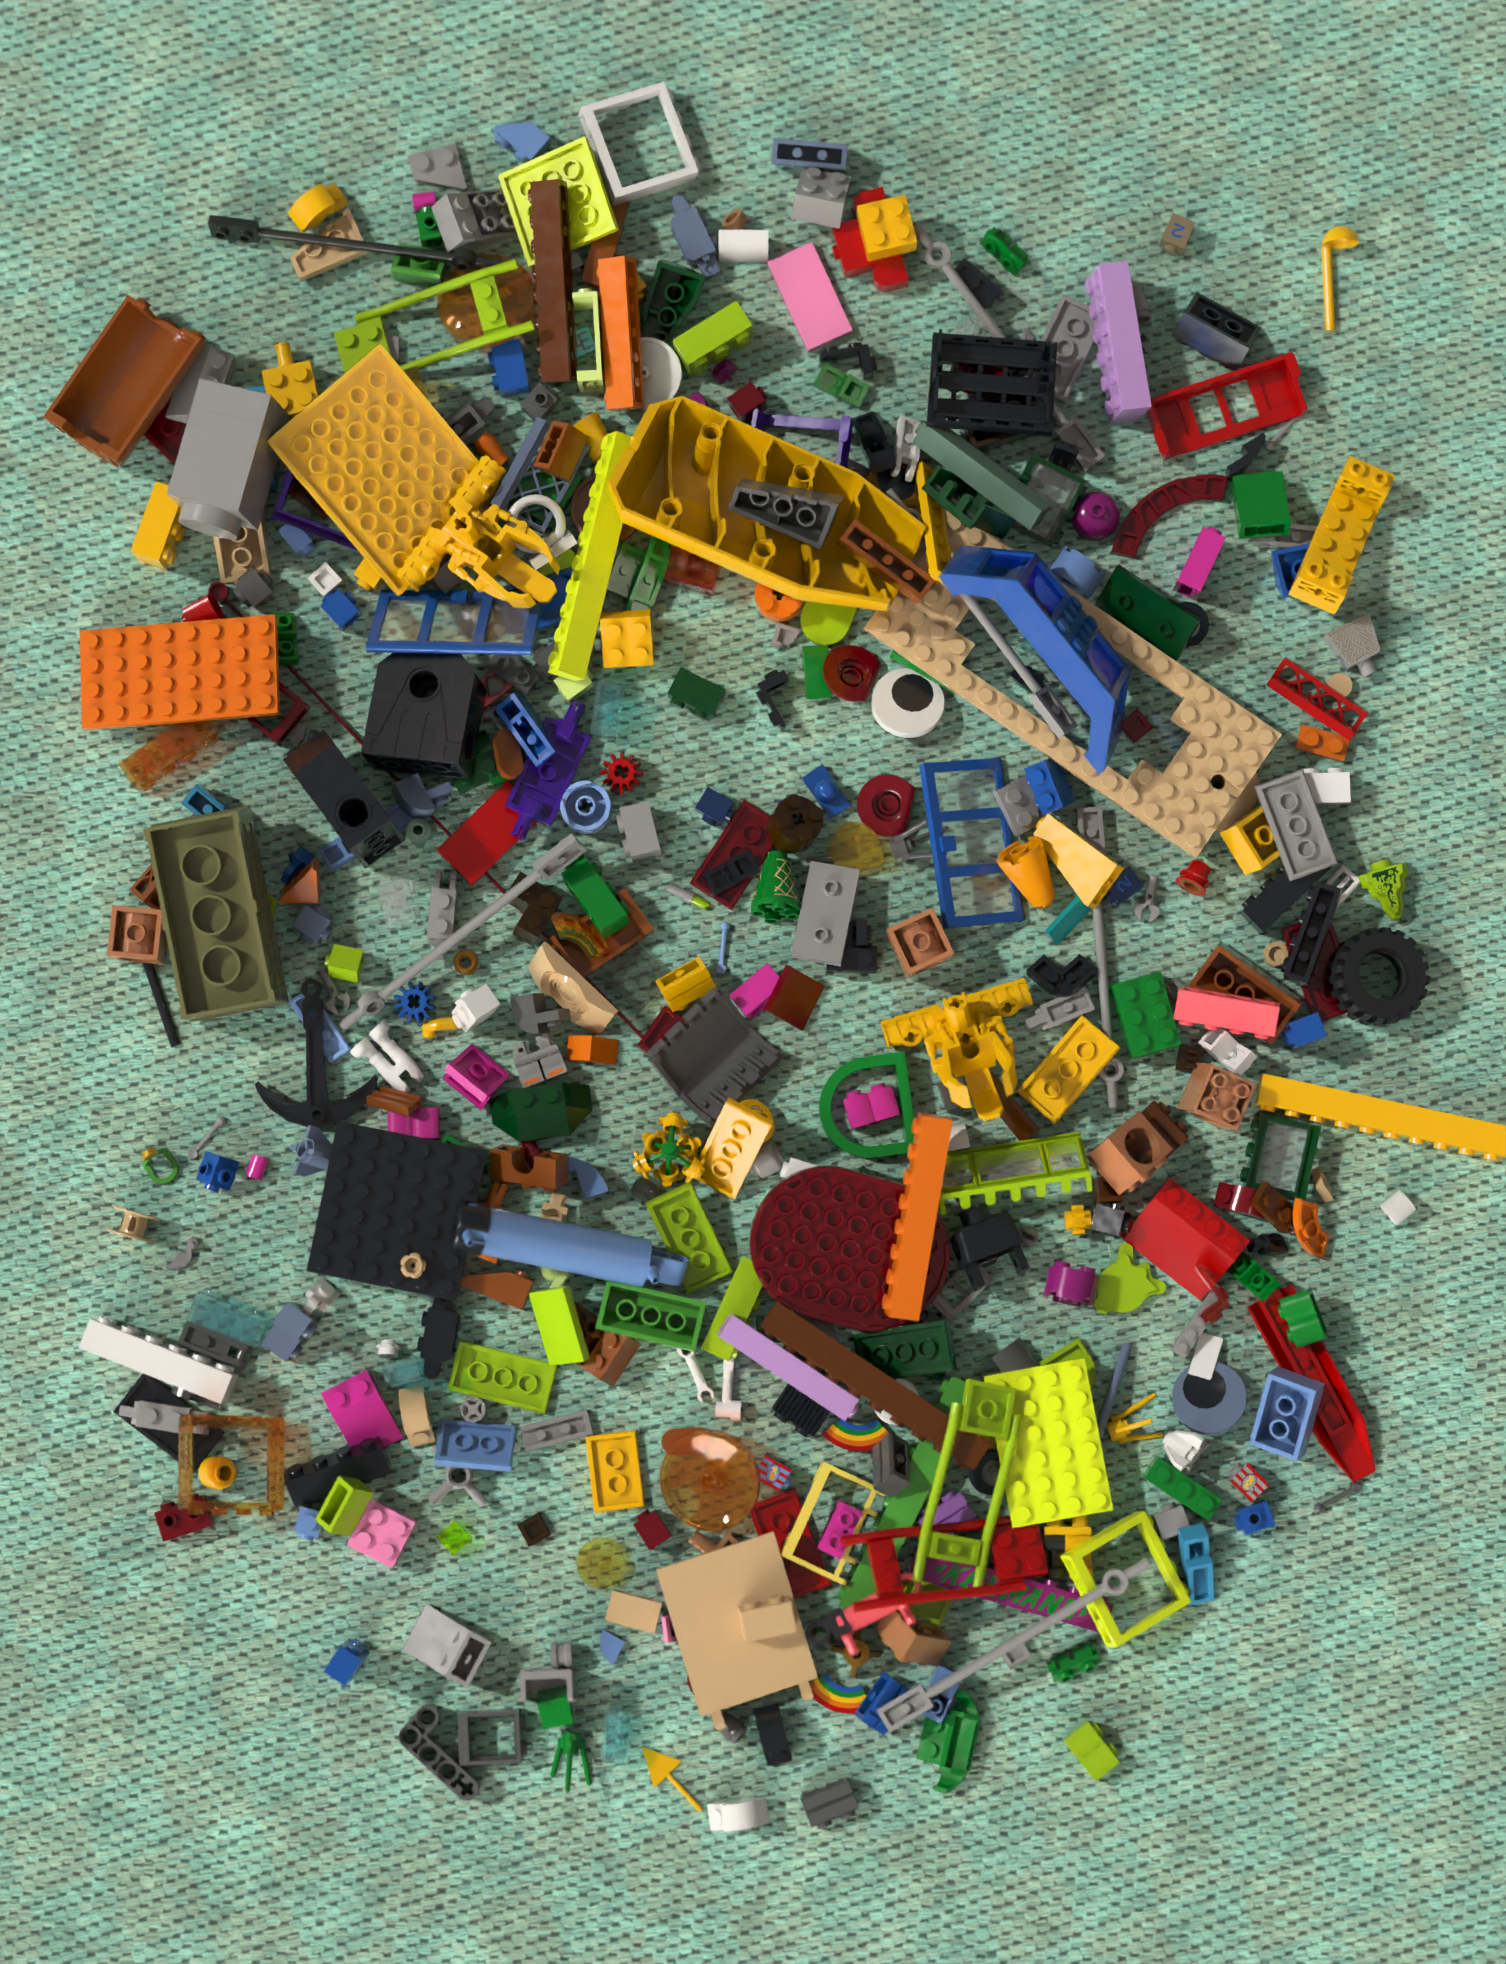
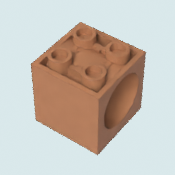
M112 905L107 956L119 961L166 965L168 942L166 932L163 931L161 918L163 917L161 910Z
M933 908L886 929V937L906 979L943 963L954 955V951Z
M1196 1063L1177 1109L1220 1129L1237 1131L1257 1084L1214 1064Z
M1138 1111L1090 1152L1086 1158L1116 1193L1120 1195L1125 1190L1132 1192L1146 1181L1156 1169H1159L1168 1161L1166 1155L1173 1149L1143 1114ZM1127 1150L1133 1155L1135 1160L1130 1157Z

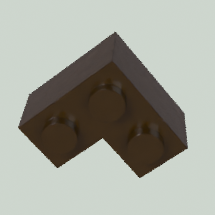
M520 871L509 890L527 877V875ZM535 882L508 903L524 913L512 934L534 947L550 922L551 917H553L560 906L563 897L539 882Z

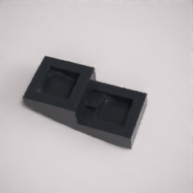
M1264 433L1242 445L1241 454L1243 457L1227 466L1225 475L1229 476L1230 482L1233 475L1243 473L1256 459L1266 439Z
M748 849L728 859L725 863L703 873L702 877L713 897L756 875L761 870Z

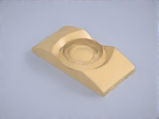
M546 941L541 944L528 965L531 976L541 993L553 997L564 1009H569L571 1022L590 1032L601 1035L618 1010Z

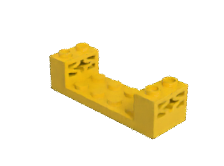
M1349 455L1337 478L1288 595L1335 615L1345 598L1353 579L1352 573L1378 511L1387 497L1396 475Z

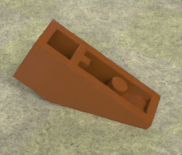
M516 1270L515 1274L512 1272L464 1275L462 1276L461 1286L523 1310L534 1281L529 1280L530 1274Z

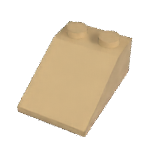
M265 509L263 510L258 530L240 527L237 539H224L213 536L222 583L235 582L253 565L260 573L266 572L271 578Z

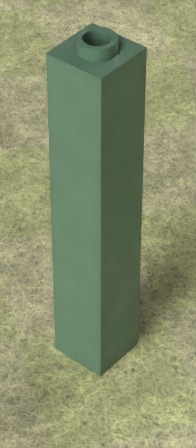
M922 421L915 430L917 435L912 443L1028 530H1032L1041 524L1052 506L1049 502L950 428L926 427L927 421Z

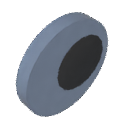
M1216 1362L1211 1380L1188 1373L1190 1366L1178 1376L1172 1392L1173 1408L1180 1422L1191 1431L1202 1435H1218L1232 1429L1240 1421L1246 1408V1389L1240 1376L1232 1368Z

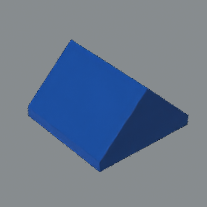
M1310 543L1271 551L1275 586L1283 598L1291 597V595H1288Z

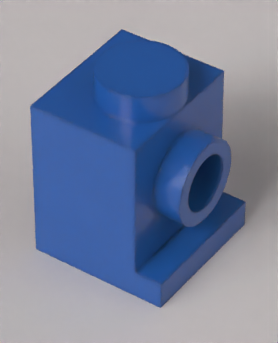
M1266 1500L1235 1510L1237 1516H1234L1233 1519L1238 1531L1242 1530L1244 1535L1276 1526ZM1252 1514L1258 1516V1521L1254 1524L1249 1521V1517Z

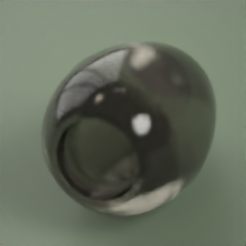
M643 1175L635 1180L630 1189L633 1199L646 1207L645 1202L668 1192L656 1178L650 1176V1178L646 1179Z

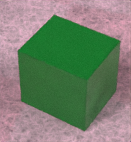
M567 1685L537 1691V1705L543 1730L573 1723V1707L571 1701L567 1699Z

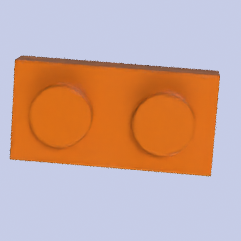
M1302 724L1295 750L1343 763L1349 741L1339 734Z

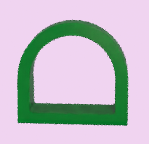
M905 1051L851 1060L839 1067L826 1081L819 1099L820 1122L829 1140L843 1152L866 1159L907 1154L909 1144H913L914 1134H912L914 1115ZM893 1066L904 1142L879 1146H863L851 1142L839 1132L832 1118L831 1102L837 1086L845 1077L856 1071Z

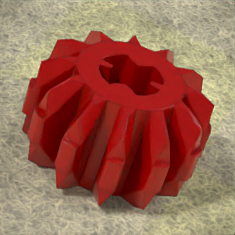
M620 752V759L618 760L614 754H611L610 757L613 763L603 762V765L609 769L601 770L602 776H609L603 780V784L609 785L612 783L609 789L612 793L616 790L617 786L619 787L620 795L624 794V787H627L630 793L634 792L631 783L640 786L641 782L635 777L643 776V771L636 770L641 766L640 761L632 764L635 758L634 755L631 754L625 760L624 752ZM619 768H622L623 771H629V773L626 772V778L622 779L621 776H615V774H618L617 770Z

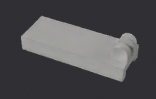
M587 1409L520 1427L526 1452L593 1434Z

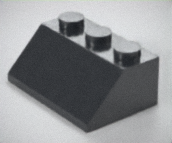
M1196 292L1171 336L1176 338L1181 344L1189 345L1198 350L1201 355L1211 357L1220 362L1223 367L1235 371L1239 369L1262 327Z

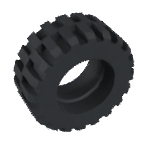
M1374 927L1346 939L1341 944V947L1334 952L1333 958L1335 959L1329 963L1328 970L1332 971V975L1327 977L1328 985L1333 984L1334 990L1330 991L1332 999L1337 997L1340 1003L1336 1006L1340 1011L1347 1010V1017L1351 1020L1359 1019L1360 1024L1383 1026L1404 1019L1411 1015L1412 1011L1417 1010L1421 1005L1420 1000L1424 999L1428 992L1425 986L1430 984V976L1426 975L1425 971L1430 968L1428 961L1423 962L1421 956L1425 955L1422 948L1417 950L1414 947L1416 941L1413 938L1405 939L1404 932L1400 930L1392 932L1390 927H1382L1380 929ZM1367 955H1382L1395 967L1398 975V986L1395 994L1389 999L1380 1000L1374 998L1363 988L1359 978V968L1363 958Z

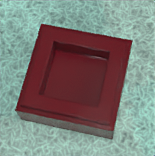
M1138 708L1126 717L1122 723V731L1133 744L1154 728Z

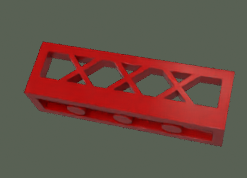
M1286 656L1266 684L1272 690L1348 741L1351 740L1369 713ZM1285 665H1288L1295 670L1297 680L1286 681L1278 675ZM1299 674H1301V675L1304 676L1305 678L1300 679ZM1311 681L1316 684L1317 694H1305L1302 691L1301 683ZM1320 688H1322L1326 692L1321 693ZM1334 696L1337 699L1338 708L1327 709L1324 707L1322 697ZM1318 697L1319 703L1312 698ZM1353 709L1360 714L1354 725L1344 720V710ZM1339 711L1340 717L1333 712Z

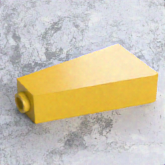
M1047 814L1046 817L1043 816L1036 824L1034 836L1042 839L1045 851L1086 906L1096 909L1124 870V867L1057 817Z

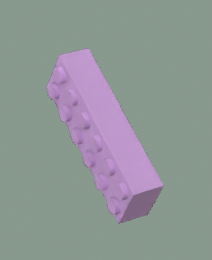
M1128 261L1099 264L1085 281V292L1090 296L1091 302L1089 305V316L1094 321L1093 340L1094 343H1097L1099 351L1096 358L1097 365L1102 370L1100 384L1102 391H1105L1106 395L1104 403L1105 414L1109 416L1110 423L1139 420L1152 405Z

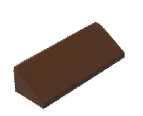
M990 1072L1003 1106L1000 1118L1019 1141L1028 1140L1039 1131V1128L1012 1095L1006 1097L1004 1085L993 1072Z

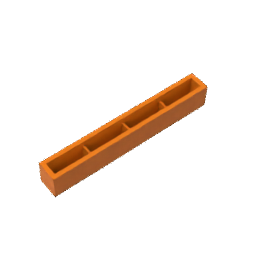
M918 1112L917 1119L914 1118L912 1123L914 1140L913 1144H909L907 1157L910 1159L909 1169H905L903 1175V1183L906 1184L905 1193L901 1194L899 1199V1209H902L901 1217L895 1223V1234L898 1235L896 1244H893L891 1247L892 1269H888L886 1283L889 1284L888 1294H884L882 1300V1309H885L888 1317L919 1321L953 1123V1120L948 1116Z

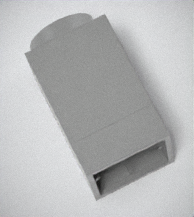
M199 379L167 491V495L182 508L178 520L180 524L200 533L224 539H237L240 527L258 530L278 461V456L269 447L267 440L288 423L290 418L288 413L272 395Z

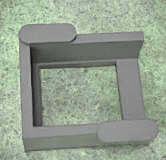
M575 1667L524 1669L523 1672H520L521 1695L518 1697V1700L526 1701L529 1700L530 1695H537V1691L567 1685L568 1701H578L579 1696H574L576 1693Z

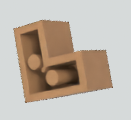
M900 1609L880 1619L875 1630L882 1637L881 1641L895 1652V1657L901 1662H914L921 1666H938L952 1643L939 1626L920 1623L917 1618L914 1625H907Z

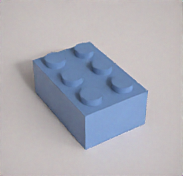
M1278 1366L1269 1372L1249 1444L1297 1462L1306 1454L1325 1383Z

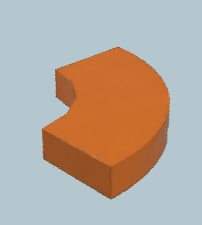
M1295 1198L1293 1225L1297 1239L1307 1253L1313 1257L1324 1259L1330 1235L1323 1231L1318 1220L1319 1205Z

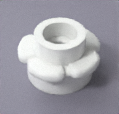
M382 1340L381 1344L376 1346L378 1357L385 1359L397 1358L401 1346L396 1345L395 1340Z

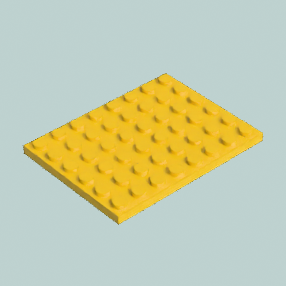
M381 344L373 348L267 440L269 447L396 596H400L409 588L398 578L397 571L405 565L404 562L413 549L419 546L420 540L423 536L427 535V530L430 526L442 530L455 512V508L449 503L450 499L455 497L458 488L464 485V480L472 469L480 463ZM493 497L486 500L483 505H480L478 511L484 513L490 507Z

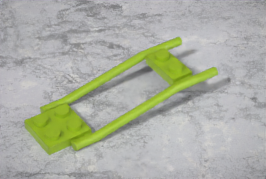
M516 259L467 273L380 307L354 314L357 325L333 332L344 373L378 344H381L391 355L383 320L381 319L382 316L471 283L484 335L401 365V369L406 374L484 345L535 330L532 320L508 327L495 275L518 269Z
M966 1379L962 1404L952 1402L948 1427L921 1527L912 1581H923L926 1558L930 1557L976 1566L973 1587L984 1586L991 1540L1013 1460L1021 1422V1416L1012 1414L1016 1388ZM957 1430L1007 1440L981 1540L931 1531Z

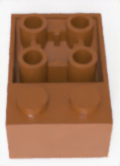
M574 1301L590 1356L589 1360L577 1362L576 1364L601 1381L614 1387L641 1344L631 1337L595 1329L598 1316Z

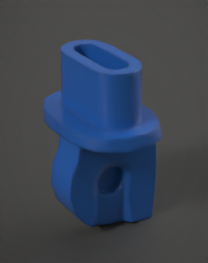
M302 846L295 852L291 851L288 854L291 863L286 867L281 881L286 885L299 870L301 871L315 858L313 854Z

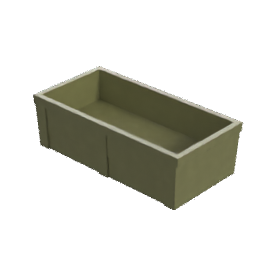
M251 806L152 824L151 827L143 829L145 842H148L163 917L161 918L163 931L166 932L174 972L181 1020L194 1022L288 1004L289 998Z

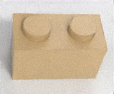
M775 1595L769 1597V1601L759 1603L758 1600L744 1602L743 1607H738L743 1638L746 1643L797 1632L792 1603L788 1597L784 1598V1595Z

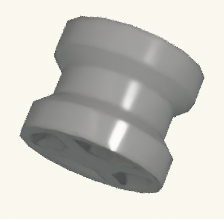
M478 1397L467 1398L461 1405V1414L469 1422L480 1421L487 1413L485 1401Z
M566 1642L564 1645L551 1643L552 1668H558L560 1665H565L567 1668L573 1667L572 1642Z

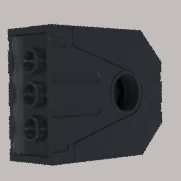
M392 653L378 663L361 754L373 770L418 773V775L470 780L487 690L461 654ZM434 688L437 689L432 696L422 698L427 691Z
M324 729L321 732L316 731L307 738L306 743L300 747L295 746L287 752V757L283 759L347 848L365 869L406 840ZM366 819L363 825L358 826L361 821Z

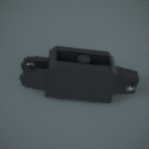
M435 1297L432 1306L428 1307V1312L423 1311L421 1326H424L425 1330L424 1336H419L417 1351L421 1352L420 1358L425 1359L423 1372L424 1377L429 1380L437 1378L442 1362H446L454 1354L460 1315L456 1310H453V1300Z

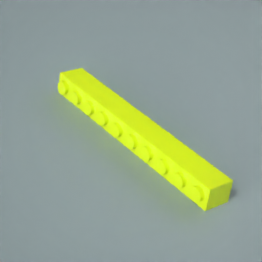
M618 431L606 434L601 442V458L595 467L596 478L589 491V506L583 515L585 523L583 531L578 536L577 544L579 547L577 555L573 558L571 564L573 569L572 576L566 585L567 596L565 603L560 609L561 620L559 627L554 633L555 645L548 658V673L571 681L585 680L623 525L608 489V480L625 448L629 446L632 436Z

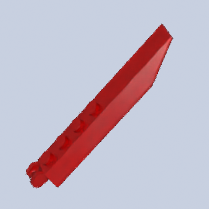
M1292 1284L1280 1290L1276 1289L1264 1302L1257 1298L1258 1301L1247 1307L1278 1367L1325 1383L1312 1430L1319 1444L1354 1483L1376 1471L1365 1419L1323 1341L1320 1340L1299 1348L1296 1347L1295 1343L1291 1344L1286 1331L1289 1329V1325L1286 1319L1282 1320L1277 1306L1280 1305L1279 1300L1297 1292Z

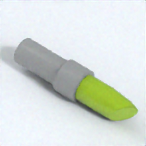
M669 882L665 890L681 898L682 901L688 904L691 903L701 909L706 910L712 906L705 899L695 895L694 892L688 889L685 890Z

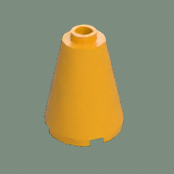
M1031 836L1027 838L1029 841L1027 843L1021 844L1019 840L1007 846L998 854L999 859H996V862L1033 907L1044 909L1053 903L1052 900L1055 898L1044 843L1040 837Z

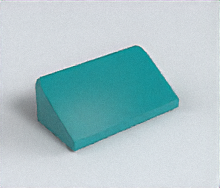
M1077 895L1049 925L1044 934L1056 945H1059L1090 911V907L1086 906Z

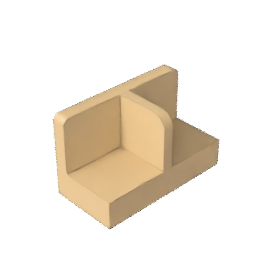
M613 1589L605 1620L654 1633L663 1601Z

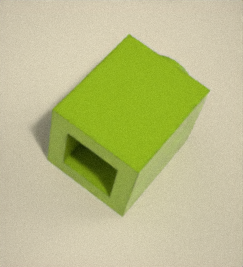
M334 944L332 952H327L324 966L328 967V977L358 983L364 962V952L362 949Z

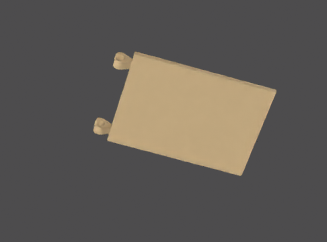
M773 1531L656 1569L700 1716L711 1714L716 1730L725 1728V1722L721 1713L722 1709L795 1685L799 1686L801 1697L804 1701L813 1699L808 1681L816 1679L818 1676ZM775 1595H784V1598L788 1597L792 1603L797 1632L746 1643L743 1638L738 1607H743L744 1602L758 1600L759 1603L769 1601V1597Z

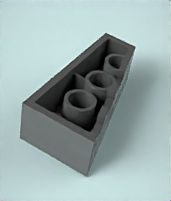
M742 479L735 488L728 510L821 549L827 541L844 496Z

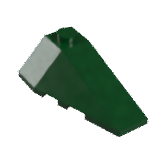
M664 259L659 260L640 319V336L656 338L668 344L698 302L706 276L685 266Z

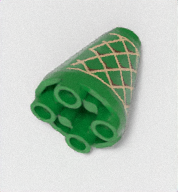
M782 851L768 852V857L765 858L751 903V915L765 918V922L769 924H777L780 922V919H799L801 903L788 854Z

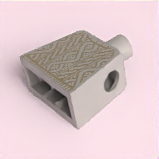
M1369 613L1327 633L1323 637L1324 642L1346 671L1358 666L1363 678L1377 672L1371 658L1377 656L1381 649Z

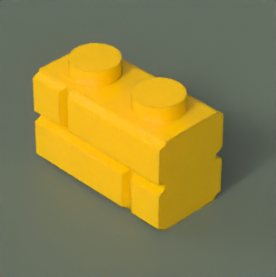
M699 956L655 981L672 1012L686 1009L692 1001L702 998L712 987L714 989L717 988Z

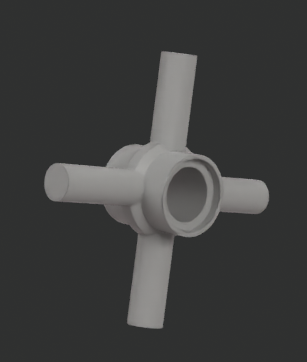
M435 1445V1446L431 1449V1451H432V1453H433L434 1455H435V1453H436V1447H437V1445ZM445 1466L447 1469L446 1481L427 1497L434 1505L454 1488L465 1489L480 1508L488 1502L485 1496L472 1483L474 1469L462 1468L465 1470L467 1477L464 1482L457 1483L453 1480L452 1474L455 1469L460 1467Z

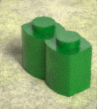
M1311 1288L1279 1300L1278 1312L1282 1320L1286 1319L1289 1325V1329L1286 1331L1291 1344L1295 1343L1296 1347L1299 1348L1329 1336Z

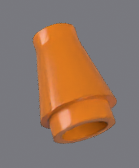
M488 431L483 433L473 443L477 448L476 452L482 456L487 455L492 461H496L499 466H502L509 459L494 434L491 435Z

